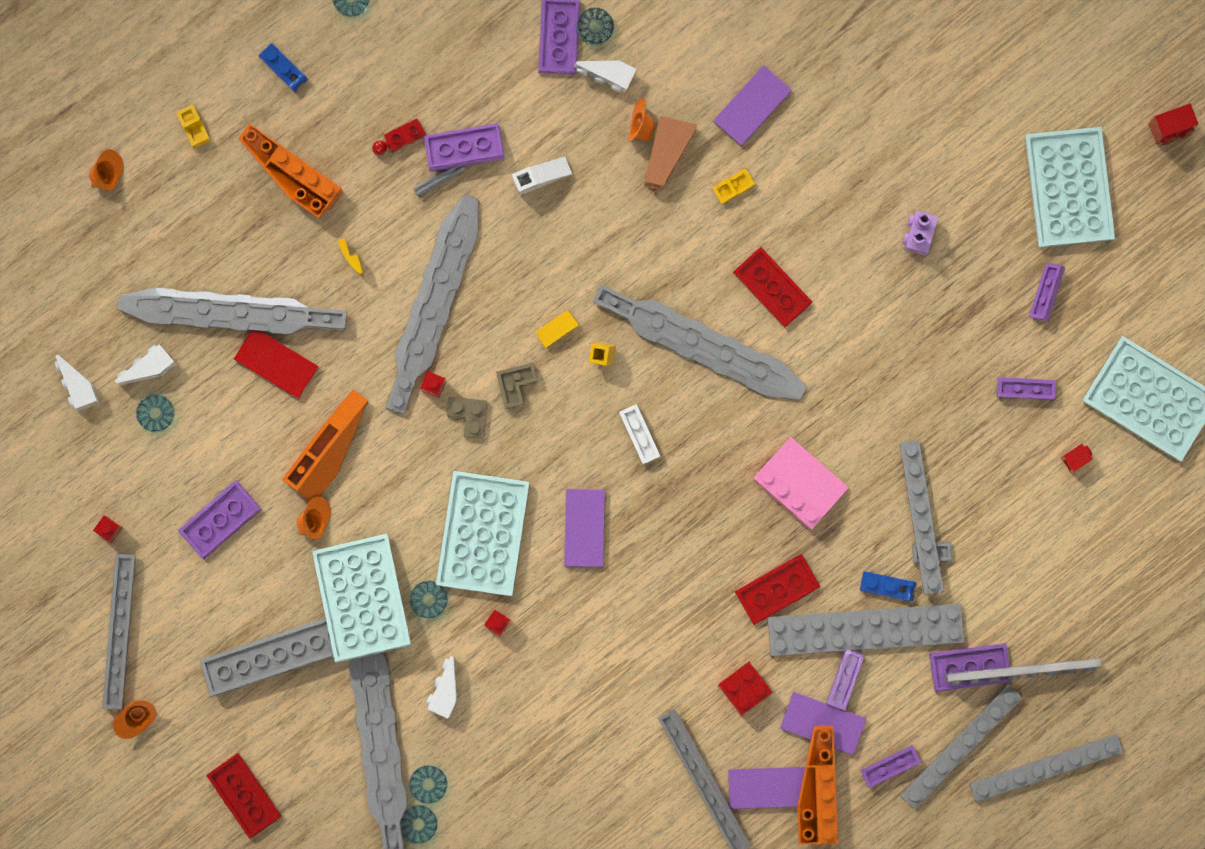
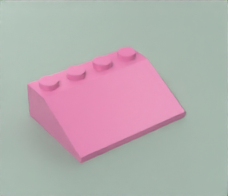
M791 437L753 478L755 483L810 531L849 488Z

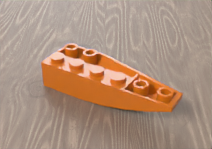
M250 123L238 139L288 198L318 219L333 208L344 193L337 184Z
M352 390L317 432L282 480L308 500L314 497H321L340 470L368 400L355 390Z
M833 726L813 727L797 803L799 845L838 844Z

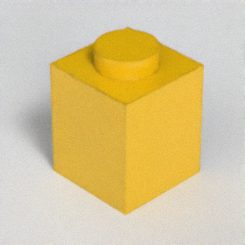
M603 342L591 343L588 362L605 366L614 364L616 345Z

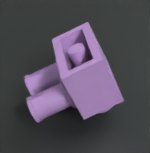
M916 211L914 216L910 215L907 225L910 226L909 234L905 233L902 243L905 244L904 250L927 256L938 217Z

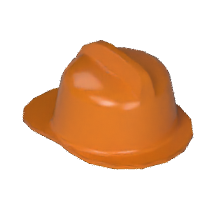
M643 98L637 101L633 110L631 128L628 134L629 142H632L634 139L649 142L655 129L653 118L645 112L646 103Z
M107 149L99 155L96 163L89 171L92 188L97 187L110 191L117 185L123 171V161L116 151Z
M323 497L312 498L305 511L299 514L296 522L299 535L308 536L315 540L322 537L331 516V509L326 499Z
M144 700L130 702L113 721L115 734L123 739H130L140 734L155 721L156 709L154 705Z

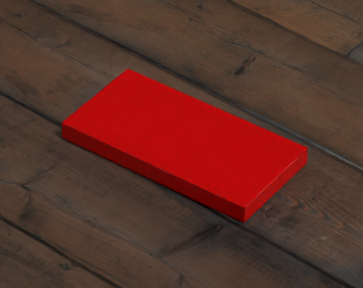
M762 247L757 249L733 271V274L784 328L813 303Z
M251 330L234 357L235 361L297 399L301 397L319 368L316 364L267 334L256 330Z
M801 553L736 590L735 594L752 624L755 625L820 588V585Z
M239 753L206 775L249 839L282 817Z

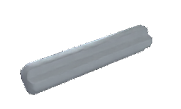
M462 166L445 169L415 186L414 191L420 197L462 173L466 168Z

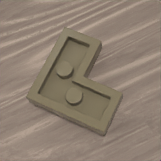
M529 363L496 371L505 409L524 405L519 386L538 382L534 364Z
M449 397L447 416L466 418L464 437L483 439L487 400Z

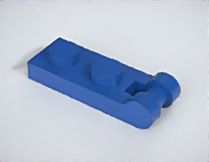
M273 43L268 45L258 55L294 93L299 90L298 87L302 83L305 84L309 80ZM296 75L297 78L292 82L290 78Z
M863 571L860 591L913 601V588H916L917 582ZM900 585L906 586L905 593L899 592Z

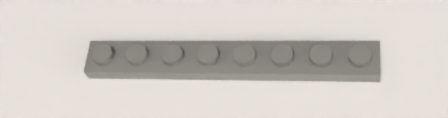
M919 440L902 442L899 445L924 595L941 593L944 591Z
M116 554L102 708L123 710L136 555Z
M1087 659L944 674V681L950 682L951 685H960L962 680H969L970 683H980L982 678H988L989 681H999L1001 676H1007L1008 679H1019L1021 674H1026L1028 678L1038 677V673L1045 672L1046 676L1057 675V671L1064 670L1065 674L1076 673V669L1083 668L1084 672L1095 671V667H1100L1101 662L1100 659Z
M1006 685L900 796L915 809L1022 697L1012 687Z
M673 709L658 718L730 849H746L751 846L676 710Z
M1117 734L983 778L969 783L975 802L1121 754L1123 751Z

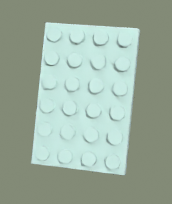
M1094 127L1026 134L1025 142L1038 248L1114 240L1115 234L1102 128Z
M1124 336L1120 338L1082 399V402L1179 462L1183 460L1205 424V386Z
M453 471L436 585L513 596L530 482Z
M388 534L312 551L335 663L411 646Z

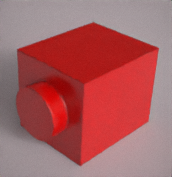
M427 371L420 389L422 392L440 398L446 384V378Z
M1080 444L1062 456L1061 460L1072 474L1093 460L1091 457L1093 454L1087 445Z
M103 515L93 531L108 542L113 543L123 527Z
M494 609L484 626L501 637L510 624L511 619Z

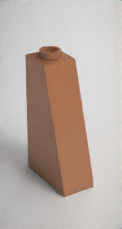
M660 116L644 182L648 189L658 191L665 187L693 138L697 124Z

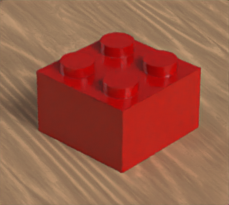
M1191 103L1154 116L1148 125L1156 145L1162 143L1164 146L1174 142V139L1177 137L1184 139L1191 136V133L1195 131L1199 123Z
M747 662L718 684V687L740 716L773 693L750 662Z

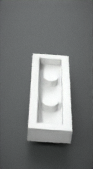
M637 404L620 411L619 414L642 464L644 465L659 458L660 454Z

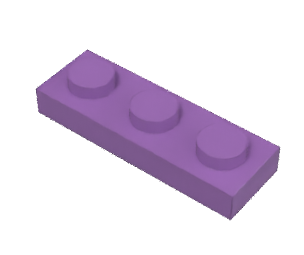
M1046 263L1029 315L1030 318L1049 321L1064 274V266Z
M997 378V397L1055 400L1056 380Z
M845 649L826 704L842 710L846 709L864 655Z
M913 745L860 770L868 788L921 763Z

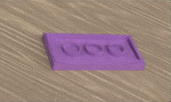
M542 0L538 73L576 75L574 65L577 62L580 0Z
M763 65L713 122L742 147L789 95L792 89Z
M499 123L424 136L430 172L505 159Z
M235 480L183 525L178 532L204 560L257 514L261 508L239 482Z
M566 489L564 566L603 567L605 490Z
M1006 643L929 653L934 692L1012 682V679H1008L1007 676H1001L999 681H989L988 678H982L980 683H970L969 680H962L960 685H951L950 682L944 681V674L1010 667Z
M793 692L780 728L811 740L814 726H833L834 748L854 755L866 718Z
M805 767L728 770L730 809L797 806Z

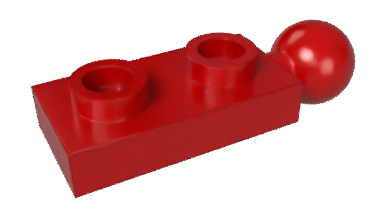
M418 118L384 134L386 141L378 140L374 142L372 151L374 154L381 156L390 147L393 153L426 136V133Z

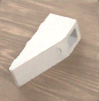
M577 61L574 65L578 73L585 76L589 74L594 77L596 82L600 84L605 82L611 85L610 88L619 93L627 90L636 71V68L621 61Z
M562 157L512 174V179L519 196L572 175L566 158Z
M160 344L158 346L154 345L147 350L146 356L137 358L129 370L121 371L117 375L118 379L115 382L118 385H124L161 377L173 368L176 363Z
M56 355L57 361H55V366L58 372H62L64 379H61L64 389L69 391L70 397H68V401L71 407H75L76 410L80 411L100 403L94 385L61 356Z
M452 656L450 659H445L442 666L444 670L442 677H437L434 687H436L434 695L430 694L426 702L428 710L450 719L457 703L455 658Z

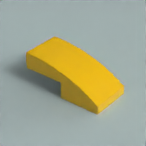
M193 104L176 112L193 149L211 141Z
M744 168L712 189L721 204H724L752 188L756 183L748 169Z
M345 238L337 240L349 265L357 274L363 276L364 273L358 254L350 255Z
M567 310L535 333L545 348H548L577 328L579 323L570 310Z

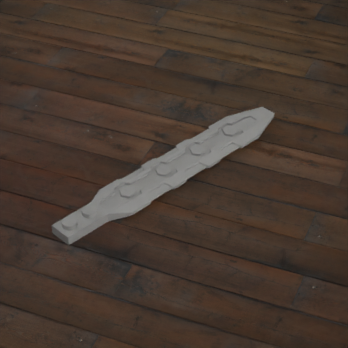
M464 195L442 221L435 240L436 245L423 274L424 279L418 296L410 310L411 315L395 352L398 374L386 405L387 409L405 414L417 378L429 369L433 363L440 335L449 318L451 304L456 290L460 287L469 254L472 253L478 236V199Z
M603 285L600 286L593 300V303L626 318L638 335L654 343L658 342L671 348L685 358H691L710 367L716 373L731 377L764 396L800 400L806 389L802 381L782 361L765 353H759L730 336L726 337L707 328L705 324L695 319L691 320L672 311L670 307L655 300L634 301Z
M154 287L120 295L118 302L119 311L149 324L193 325L198 328H231L236 331H269L273 334L291 335L306 328L345 331L347 311L308 308L294 298H260L243 294L235 296L213 294V292L176 291L175 289Z
M381 652L352 659L349 671L356 702L357 728L360 731L361 758L367 782L368 809L380 824L383 848L404 849L400 822L407 807L405 785L402 782L400 748L397 746L395 712L391 703L388 662Z

